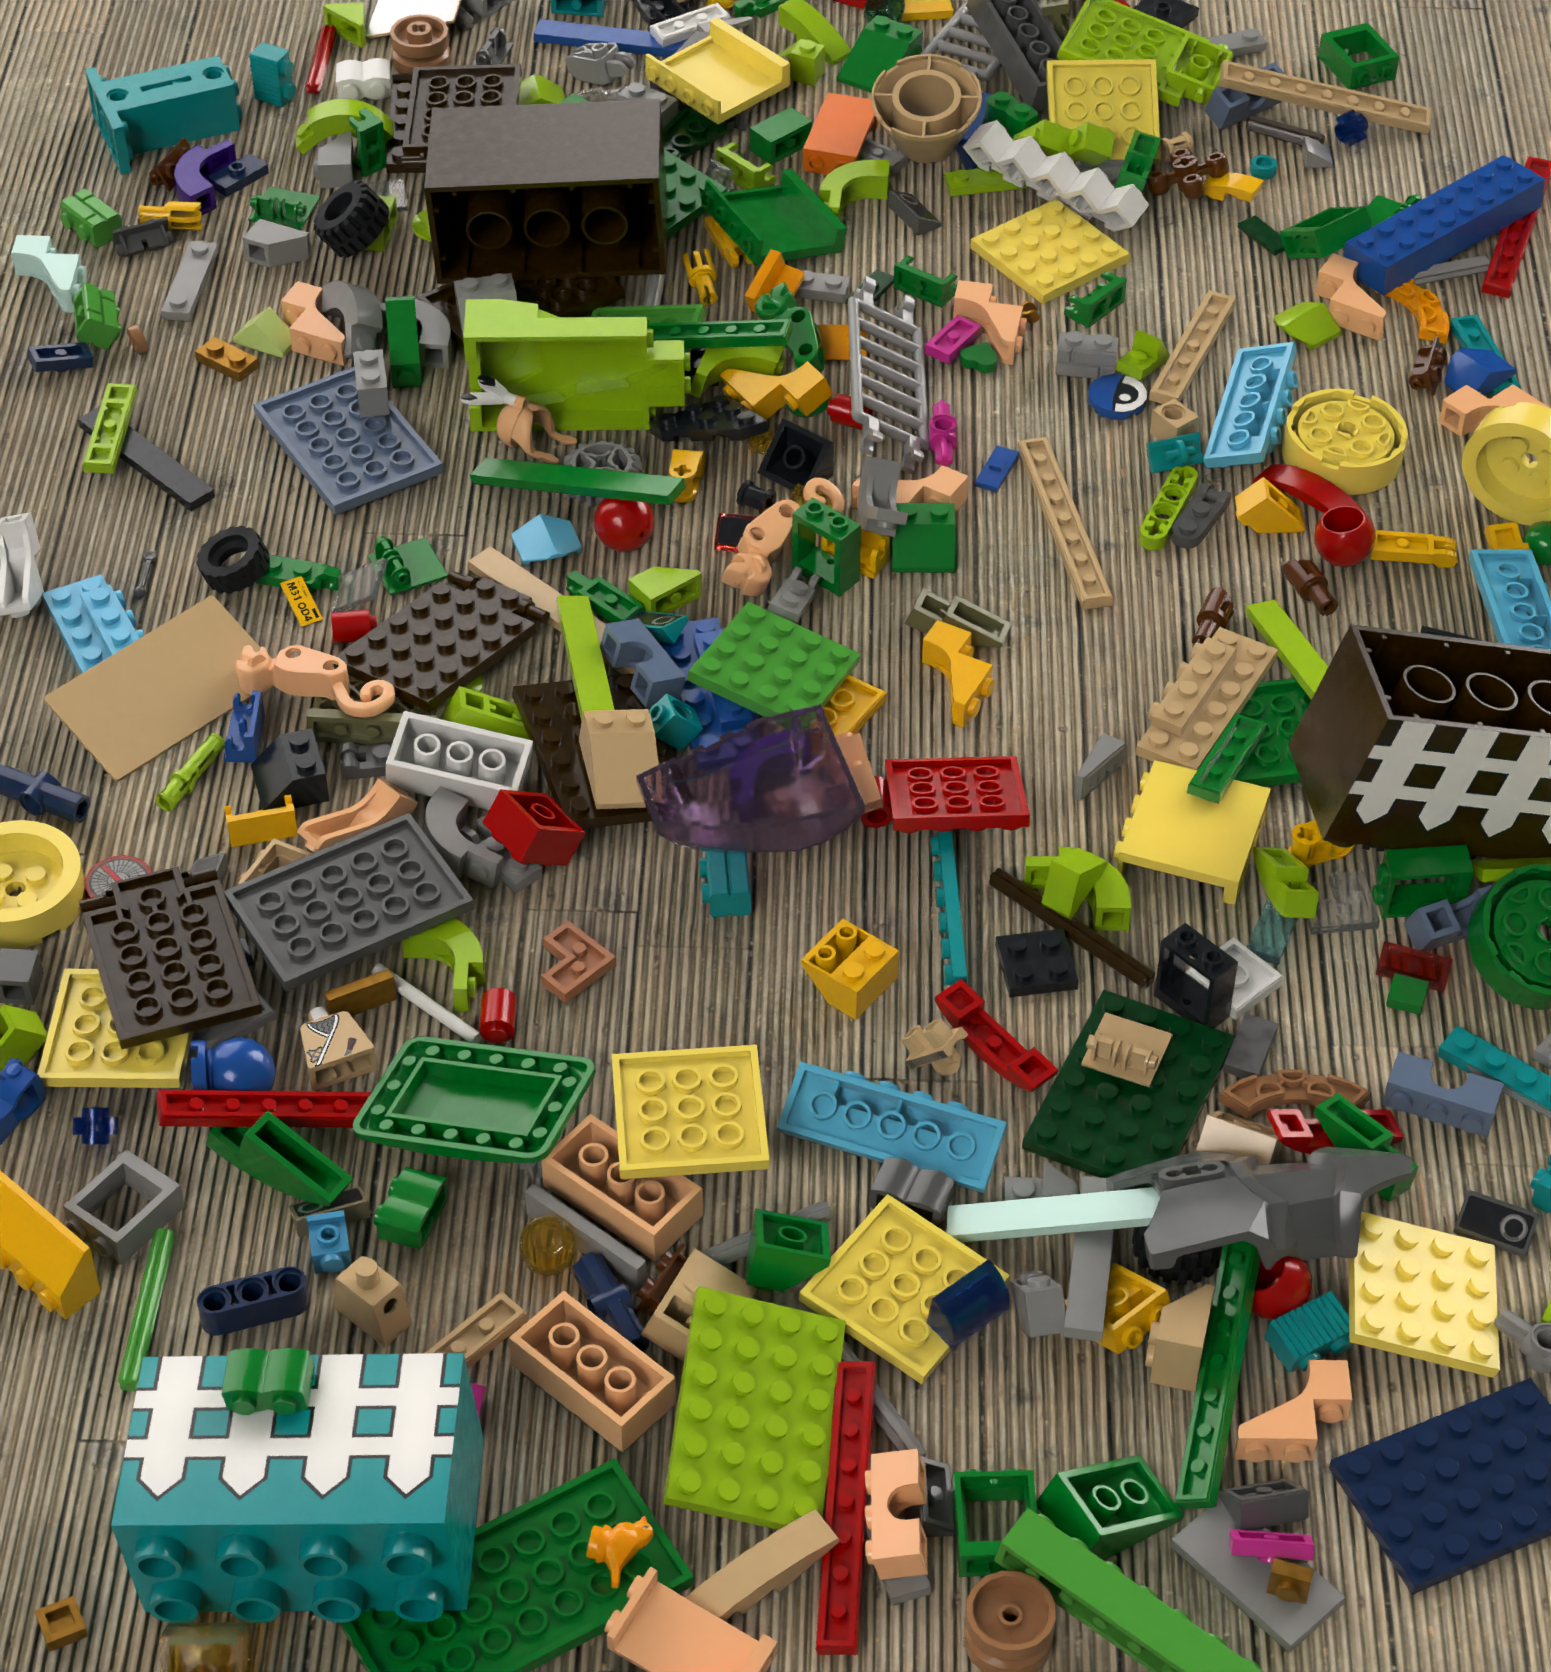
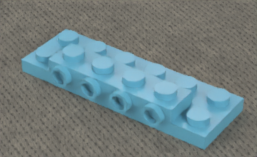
M1294 342L1240 348L1237 350L1203 460L1206 468H1225L1233 465H1252L1264 462L1266 454L1273 452L1275 445L1281 444L1282 433L1280 427L1286 425V407H1292L1293 405L1291 389L1298 387L1297 373L1292 371L1297 353Z
M1471 549L1468 560L1498 643L1551 649V600L1548 595V585L1546 582H1543L1532 550Z
M102 574L42 593L43 602L80 674L144 636L142 629H134L137 627L132 610L125 611L123 609L126 608V603L121 590L114 591L110 584L107 585Z
M800 1061L780 1116L777 1130L787 1135L881 1163L887 1157L906 1159L919 1169L944 1172L955 1181L957 1186L985 1194L1008 1126L1005 1121L968 1111L969 1108L958 1102L948 1101L947 1104L934 1101L931 1095L924 1092L914 1091L913 1094L900 1091L897 1085L887 1081H880L879 1084L866 1081L863 1075L853 1071H846L845 1074Z

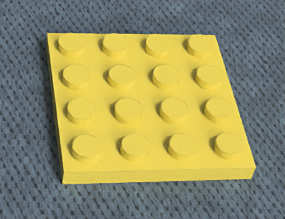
M1156 59L1047 60L1048 116L1050 122L1071 130L1089 122L1114 132L1112 157L1109 160L1125 159L1135 130L1160 138ZM1160 144L1153 164H1160L1161 162Z
M1058 199L1045 203L970 240V248L1041 304H1045L1100 277L1104 272H1110L1128 263L1130 257L1128 251Z
M64 969L37 1074L40 1076L44 1087L181 1088L194 1031L121 1050L98 969Z
M757 1044L611 1054L620 1179L769 1169L770 1160Z
M887 1194L831 1256L829 1267L816 1273L799 1293L798 1300L819 1315L845 1320V1333L920 1384H923L1007 1285L1010 1275Z
M1361 1211L1358 1254L1355 1258H1349V1342L1494 1378L1500 1371L1498 1329L1494 1326V1321L1498 1315L1495 1245Z

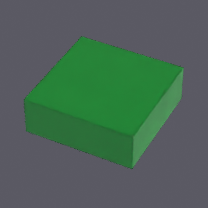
M1395 973L1386 1006L1420 1015L1429 982Z

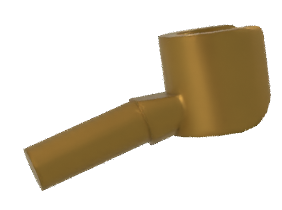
M1025 301L1021 304L1023 306L1022 318H1026L1029 324L1036 323L1040 319V315L1035 304L1031 301Z

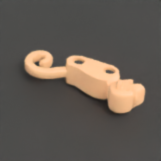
M813 478L806 483L803 489V498L806 502L813 497L826 504V499L816 494L817 491H820L830 499L832 509L843 514L845 507L843 495L832 482L824 478ZM787 499L776 502L746 526L743 537L737 546L739 553L733 556L731 563L726 567L721 577V582L733 588H740L743 595L759 596L764 593L772 577L770 564L775 561L787 537L792 534V513L800 508L798 503Z
M246 645L243 647L241 661L237 660L235 662L239 688L247 695H252V690L261 691L263 696L275 686L279 690L293 696L325 697L336 700L337 705L345 714L359 718L379 715L386 711L395 701L394 687L385 680H374L366 683L360 690L361 702L352 700L349 697L350 683L347 664L338 657L301 645L288 646L280 650L275 658H271L263 646H261L259 652H254L252 646ZM291 652L301 653L296 658L291 657ZM332 664L338 665V668L333 670ZM381 695L379 698L372 701V698L374 696Z

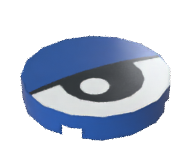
M1122 374L1105 375L1094 380L1089 386L1088 404L1090 408L1092 405L1095 408V413L1112 420L1129 419L1130 415L1136 413L1137 416L1146 407L1147 390L1141 382L1133 377Z

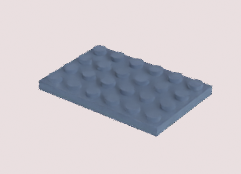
M355 367L253 404L254 414L335 515L444 473L443 463L390 400V415L360 418Z

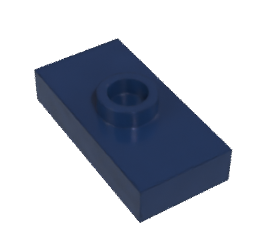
M249 153L208 176V181L214 186L216 191L228 197L269 174L268 164Z
M85 342L28 347L27 357L35 372H64L68 369L93 367L94 357Z

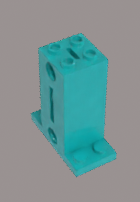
M219 55L107 81L104 76H99L96 67L85 69L92 115L121 175L131 172L130 161L134 160L133 155L174 146L182 137H185L187 142L240 130L239 119L242 118V110L240 104L236 103V96H239L238 84L235 79L232 80L229 66L223 65Z

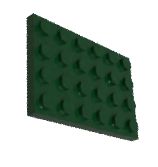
M1103 990L1024 1136L1022 1149L1099 1178H1108L1140 1166L1180 1156L1224 1067L1225 1060L1236 1036ZM1105 1012L1173 1034L1150 1087L1081 1065L1088 1050L1086 1048L1088 1037L1090 1034L1095 1035ZM1146 1183L1129 1189L1153 1187V1185Z

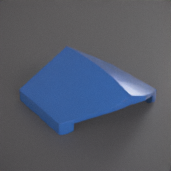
M1463 348L1457 350L1451 356L1444 383L1453 392L1468 385L1482 395H1485L1517 372L1513 366L1492 350Z

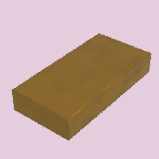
M390 969L323 992L325 1006L329 1015L346 1011L353 1016L397 1000L394 976Z

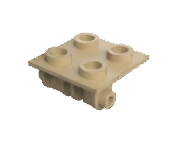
M1105 1012L1095 1035L1090 1034L1086 1043L1088 1050L1081 1065L1150 1087L1173 1034Z

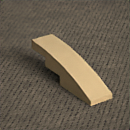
M815 1509L742 1553L709 1577L685 1598L724 1621L736 1611L743 1615L773 1589L780 1593L839 1543L840 1539Z

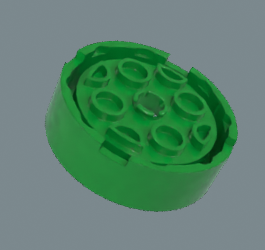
M1531 864L1514 869L1498 880L1482 895L1471 912L1467 939L1474 965L1482 978L1494 991L1517 1005L1530 1009L1549 1010L1551 1009V940L1547 941V938L1541 934L1538 928L1540 925H1547L1551 928V865Z

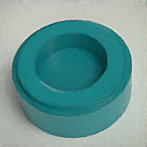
M1258 155L1251 159L1249 172L1258 179H1270L1276 175L1278 163L1271 156Z

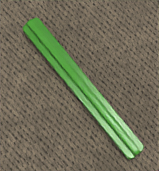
M157 1228L153 1233L118 1378L119 1387L124 1391H137L143 1357L148 1355L175 1240L174 1232L169 1228Z

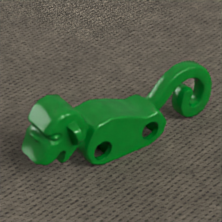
M782 282L774 287L770 294L763 293L755 304V312L760 320L792 319L794 328L785 347L794 358L795 370L808 361L822 373L826 359L819 328L813 321L809 310L805 307H798V303L789 291L786 283ZM832 396L807 417H813L826 411ZM785 404L788 410L795 416L806 417L800 410L796 409L793 411Z

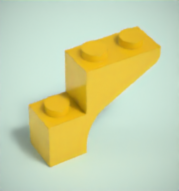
M808 361L795 371L782 376H770L732 368L726 369L720 374L725 384L722 388L724 393L734 400L737 399L742 405L766 420L785 404L793 411L796 409L800 410L807 417L833 395L826 378Z
M937 620L923 639L922 663L938 669L948 679L952 722L956 726L964 728L971 717L975 718L978 714L984 697L988 698L994 689L995 680L992 679L993 665L972 657L974 653V647L971 646L972 632Z

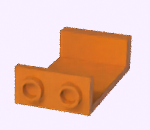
M827 92L803 147V171L828 175L840 166L858 161V156L870 128L877 129L879 121L872 109L871 99Z

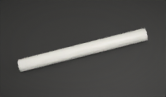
M378 963L373 968L372 974L388 968ZM392 972L396 992L466 1041L472 1043H479L482 1037L476 1029Z

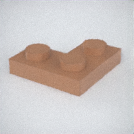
M569 920L543 938V947L558 958L560 962L541 975V983L565 1004L616 966L615 955Z

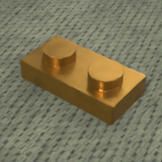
M215 336L195 351L196 361L238 382H241L259 368L257 357Z

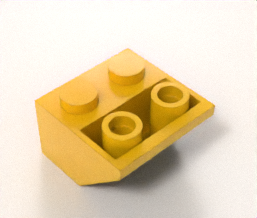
M843 918L801 959V966L828 1004L857 1020L898 978L899 950Z

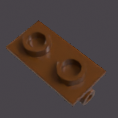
M182 137L170 149L156 169L150 171L149 182L152 185L165 184L168 191H171L176 185L174 176L176 164L191 149L185 137Z
M1438 336L1435 337L1433 345H1425L1418 350L1414 363L1415 368H1413L1409 378V384L1414 390L1429 388L1432 396L1435 395L1438 383L1442 381L1443 366L1447 364V351L1444 347H1441Z
M682 1243L674 1253L667 1250L655 1266V1269L660 1272L656 1279L653 1280L648 1277L636 1294L641 1301L635 1308V1313L644 1306L649 1310V1316L652 1317L689 1255L683 1256L680 1254L686 1244Z

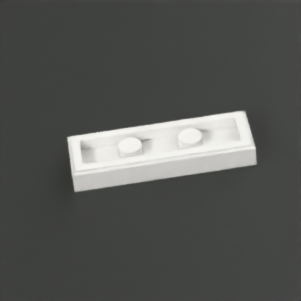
M718 3L653 24L650 26V34L662 47H666L688 39L697 30V24L711 21L717 17L721 20L731 19V16Z

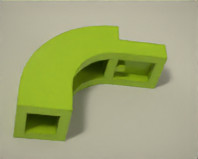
M354 99L325 101L308 110V123H303L296 131L295 148L302 154H305L323 139L348 131H352V136L357 138L356 130L350 126L349 117H354L357 121H363L359 115V110L363 108L368 109L383 121L385 143L393 138L394 121L377 107L363 101Z
M861 160L836 168L822 181L819 198L839 220H841L843 208L853 201L859 199L888 200L890 160Z
M1059 846L1058 856H1025L1023 883L1031 889H1045L1051 861L1077 848ZM1106 861L1108 866L1085 898L1093 911L1094 931H1129L1131 916L1130 891L1120 872Z
M453 918L402 940L404 958L434 959L446 964L453 970L455 1012H469L470 998H476L477 985H485L482 948L475 934L465 924Z

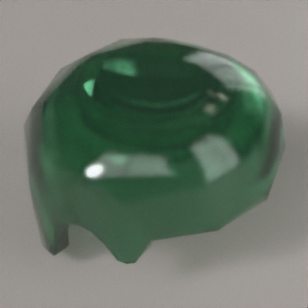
M867 0L864 6V18L869 23L876 15L900 23L904 15L905 1Z

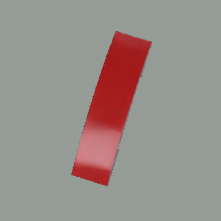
M1272 464L1253 479L1254 484L1264 477L1282 493L1285 491L1323 513L1338 506H1353L1365 513L1349 495L1336 485L1315 473L1299 467Z
M962 979L935 996L936 1004L953 1029L963 1027L967 1032V1037L962 1040L986 1064L1011 1083L1024 1090L1033 1092L1058 1074V1069L1035 1047L1027 1051L984 1010L985 1001Z
M1269 1109L1266 1115L1279 1141L1286 1147L1306 1154H1311L1313 1151L1324 1147H1335L1319 1120L1304 1119L1300 1109ZM1361 1109L1394 1134L1390 1145L1397 1144L1403 1140L1404 1135L1390 1109Z

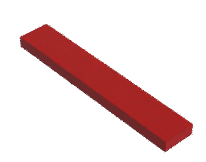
M158 1090L156 1103L159 1126L252 1127L269 1111L288 1127L353 1128L352 1125L356 1116L372 1092Z

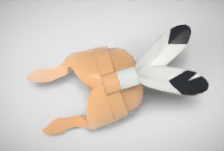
M478 376V384L486 392H472L460 396V401L469 405L506 404L500 411L497 419V435L505 445L512 448L520 445L524 452L533 458L541 459L548 464L559 463V459L554 455L536 451L532 441L533 423H539L545 428L550 438L564 445L577 444L576 438L562 435L555 431L551 413L544 405L529 401L527 397L509 393L502 384L490 376Z

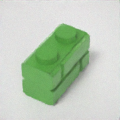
M86 188L75 193L74 197L71 195L61 200L60 219L65 228H72L76 231L83 242L88 241L95 247L100 248L108 244L109 240L113 241L112 231L122 227L121 215Z
M88 283L82 284L73 300L77 340L88 344L92 342L94 346L106 350L110 347L113 340H118L121 334L122 325L118 324L117 321L120 307L116 306L114 292L105 289L98 290L97 286Z

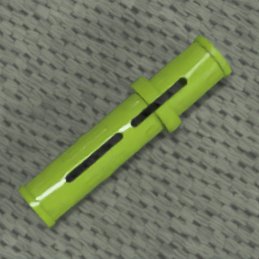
M216 733L209 734L183 767L171 774L170 782L155 798L157 805L167 812L173 811L184 795L190 794L195 789V782L208 769L221 751L225 749V740Z

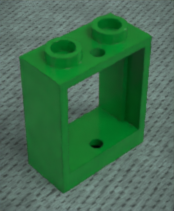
M1369 23L1321 34L1318 57L1347 89L1353 90L1396 79L1399 55ZM1367 52L1373 59L1355 63L1349 56Z
M1366 206L1330 207L1280 231L1286 257L1323 258L1344 248L1346 241L1372 227L1371 218Z
M812 497L792 513V569L794 570L796 566L803 569L802 575L808 579L814 574L820 576L818 585L840 597L854 586L860 578L861 525ZM816 533L835 543L834 556L816 547Z
M1467 845L1385 850L1382 864L1377 865V885H1373L1371 891L1372 902L1374 906L1378 905L1381 918L1410 917L1418 908L1448 899L1449 904H1454L1467 898L1474 874ZM1444 877L1443 882L1395 885L1396 880Z
M1008 1468L1003 1471L969 1469L964 1472H954L952 1498L958 1576L979 1577L999 1571H1008L994 1561L1001 1541H968L965 1502L1022 1500L1023 1513L1029 1508L1037 1514L1033 1470Z

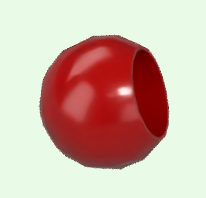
M604 498L595 511L594 528L596 535L610 549L622 553L637 550L649 541L654 532V514L647 502Z
M1338 506L1324 513L1315 526L1314 544L1324 560L1334 566L1352 567L1358 565L1370 555L1375 546L1376 529L1373 521L1366 513L1356 507Z
M1285 1256L1277 1261L1271 1270H1267L1260 1259L1251 1312L1262 1319L1273 1320L1307 1303L1312 1291V1275L1305 1261L1297 1257Z

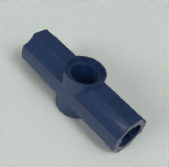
M0 765V794L19 801L20 805L28 813L40 816L45 811L73 823H81L87 817L88 809L91 805L89 796L61 786L60 782L47 772H39L34 776L8 765Z
M591 1252L581 1256L579 1261L572 1266V1272L586 1297L588 1310L644 1352L645 1349L650 1347V1341L641 1335L644 1329L635 1315L634 1304L628 1289L623 1283L618 1285L611 1269L601 1254L596 1255Z

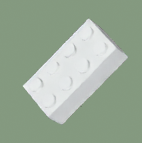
M403 711L386 761V781L397 785L402 790L430 797L441 786L469 799V806L489 810L500 789L523 791L532 763L533 741Z

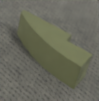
M922 588L905 622L906 625L927 634L935 622L939 620L972 632V646L1000 648L1012 624L956 594L950 602Z

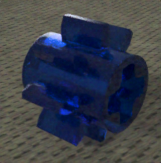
M1352 109L1336 118L1339 124L1335 126V135L1339 141L1343 143L1348 142V145L1352 146L1367 138L1364 132L1369 127L1364 115L1360 113L1355 114V111Z
M82 1107V1117H73V1135H82L81 1144H109V1135L118 1134V1117H110V1107Z

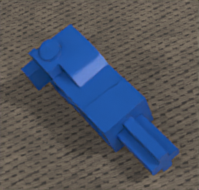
M11 1058L5 1064L6 1067L0 1072V1145L20 1121L29 1118L46 1100L47 1092L40 1076L24 1067L18 1058L15 1060Z

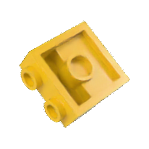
M1113 1263L1109 1271L1102 1342H1095L1118 1355L1127 1348H1137L1142 1343L1144 1335L1150 1331L1152 1321L1160 1322L1162 1308L1170 1304L1167 1289L1117 1263ZM1068 1298L1064 1300V1303H1065V1311H1066V1308H1067V1300H1068Z

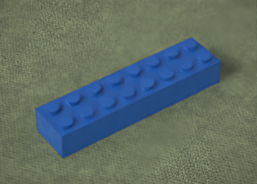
M1502 155L1346 241L1344 257L1359 262L1357 279L1384 296L1393 291L1394 288L1400 287L1403 283L1414 279L1419 272L1427 271L1433 265L1448 260L1540 208L1545 178L1513 161L1511 158Z

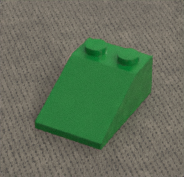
M876 15L863 28L837 75V81L872 93L873 85L883 70L887 72L897 65L898 60L919 55L922 52L923 30L914 28L909 24L899 23L885 16Z
M1140 1454L1057 1472L1036 1501L1042 1515L1048 1517L1056 1528L1069 1537L1081 1540L1088 1547L1089 1551L1102 1560H1106L1181 1521L1184 1517Z

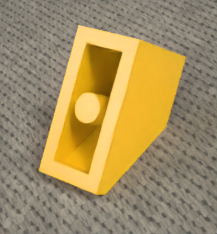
M1264 477L1235 496L1237 508L1235 514L1242 525H1248L1257 533H1301L1306 530L1302 509Z

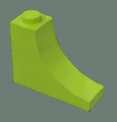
M785 346L706 348L693 378L690 395L700 398L705 389L716 382L722 381L720 374L729 368L774 376V374L780 375L786 361L785 358L781 357Z

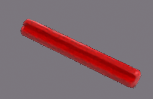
M324 25L322 27L305 84L308 94H318L321 90L337 35L335 32L336 27L333 25Z

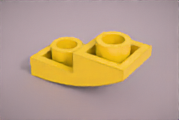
M1227 173L1218 178H1213L1209 175L1204 181L1205 195L1223 202L1230 194L1239 200L1251 202L1261 191L1264 180L1239 173Z

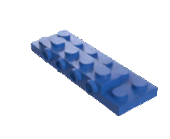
M718 617L689 621L675 643L658 642L686 676L680 701L695 708L703 728L689 743L696 769L732 763L739 751L756 738L753 722L758 721L757 713L687 680L690 668L724 630L721 629Z

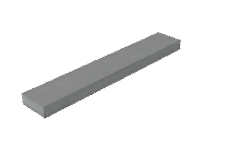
M1082 1175L1080 1194L1107 1191L1106 1178ZM1114 1229L1075 1233L1063 1337L1102 1342Z

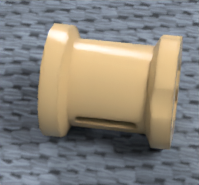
M1182 132L1178 137L1172 139L1162 138L1160 141L1161 159L1166 163L1171 162V153L1177 149L1186 148L1191 154L1194 152L1193 140L1187 132Z

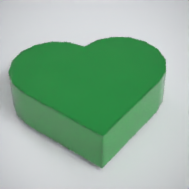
M988 342L968 346L960 352V364L965 368H975L979 372L990 373L997 367V355Z

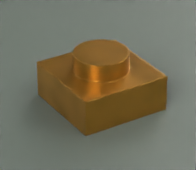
M1274 1558L1266 1593L1276 1595L1283 1601H1297L1306 1604L1314 1569Z
M74 1595L35 1610L49 1652L88 1637V1632Z

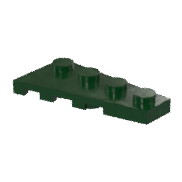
M686 105L662 129L664 149L684 160L734 130V120L727 119L720 124H716L689 105Z

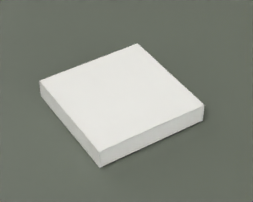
M1233 937L1219 948L1238 961L1230 1016L1236 1020L1281 987L1284 983V976ZM1190 968L1185 972V974L1205 989H1209L1210 981L1195 969Z

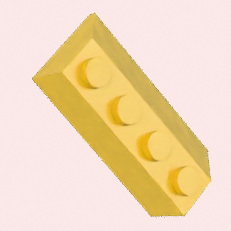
M0 1170V1269L8 1268L13 1273L17 1283L24 1290L28 1291L31 1289L37 1294L40 1303L49 1312L55 1310L66 1320L101 1293L91 1249Z

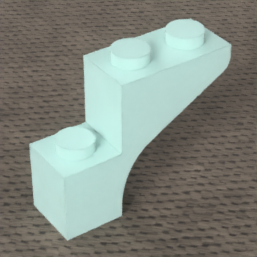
M17 235L11 252L16 276H30L44 281L62 311L74 313L73 300L82 283H86L87 280L86 266H82L80 254H58L57 248L52 246L51 236Z

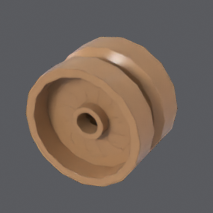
M415 14L403 17L391 26L392 62L394 69L398 73H411L414 67L450 65L449 30L447 24L442 19L427 14Z
M999 1571L985 1576L973 1586L966 1600L964 1647L970 1660L982 1672H1036L1046 1664L1053 1647V1633L1056 1623V1604L1049 1589L1037 1578L1020 1571Z

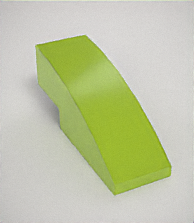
M788 0L778 6V24L796 34V42L803 39L825 45V61L832 66L848 57L851 49L833 25L804 0Z
M1254 847L1253 856L1260 880L1268 898L1280 915L1289 918L1315 919L1319 891L1307 882L1309 868L1286 848Z

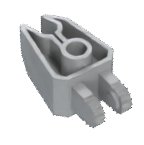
M587 43L573 50L572 55L565 57L568 71L579 81L599 85L610 84L618 77H624L627 74V69H632L637 63V59L631 53L619 52L616 43Z

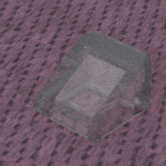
M712 159L705 175L726 187L727 192H732L733 170Z

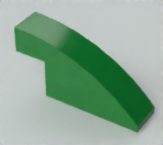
M269 1111L252 1127H214L209 1132L205 1144L222 1158L262 1183L290 1196L319 1205L330 1206L354 1179Z

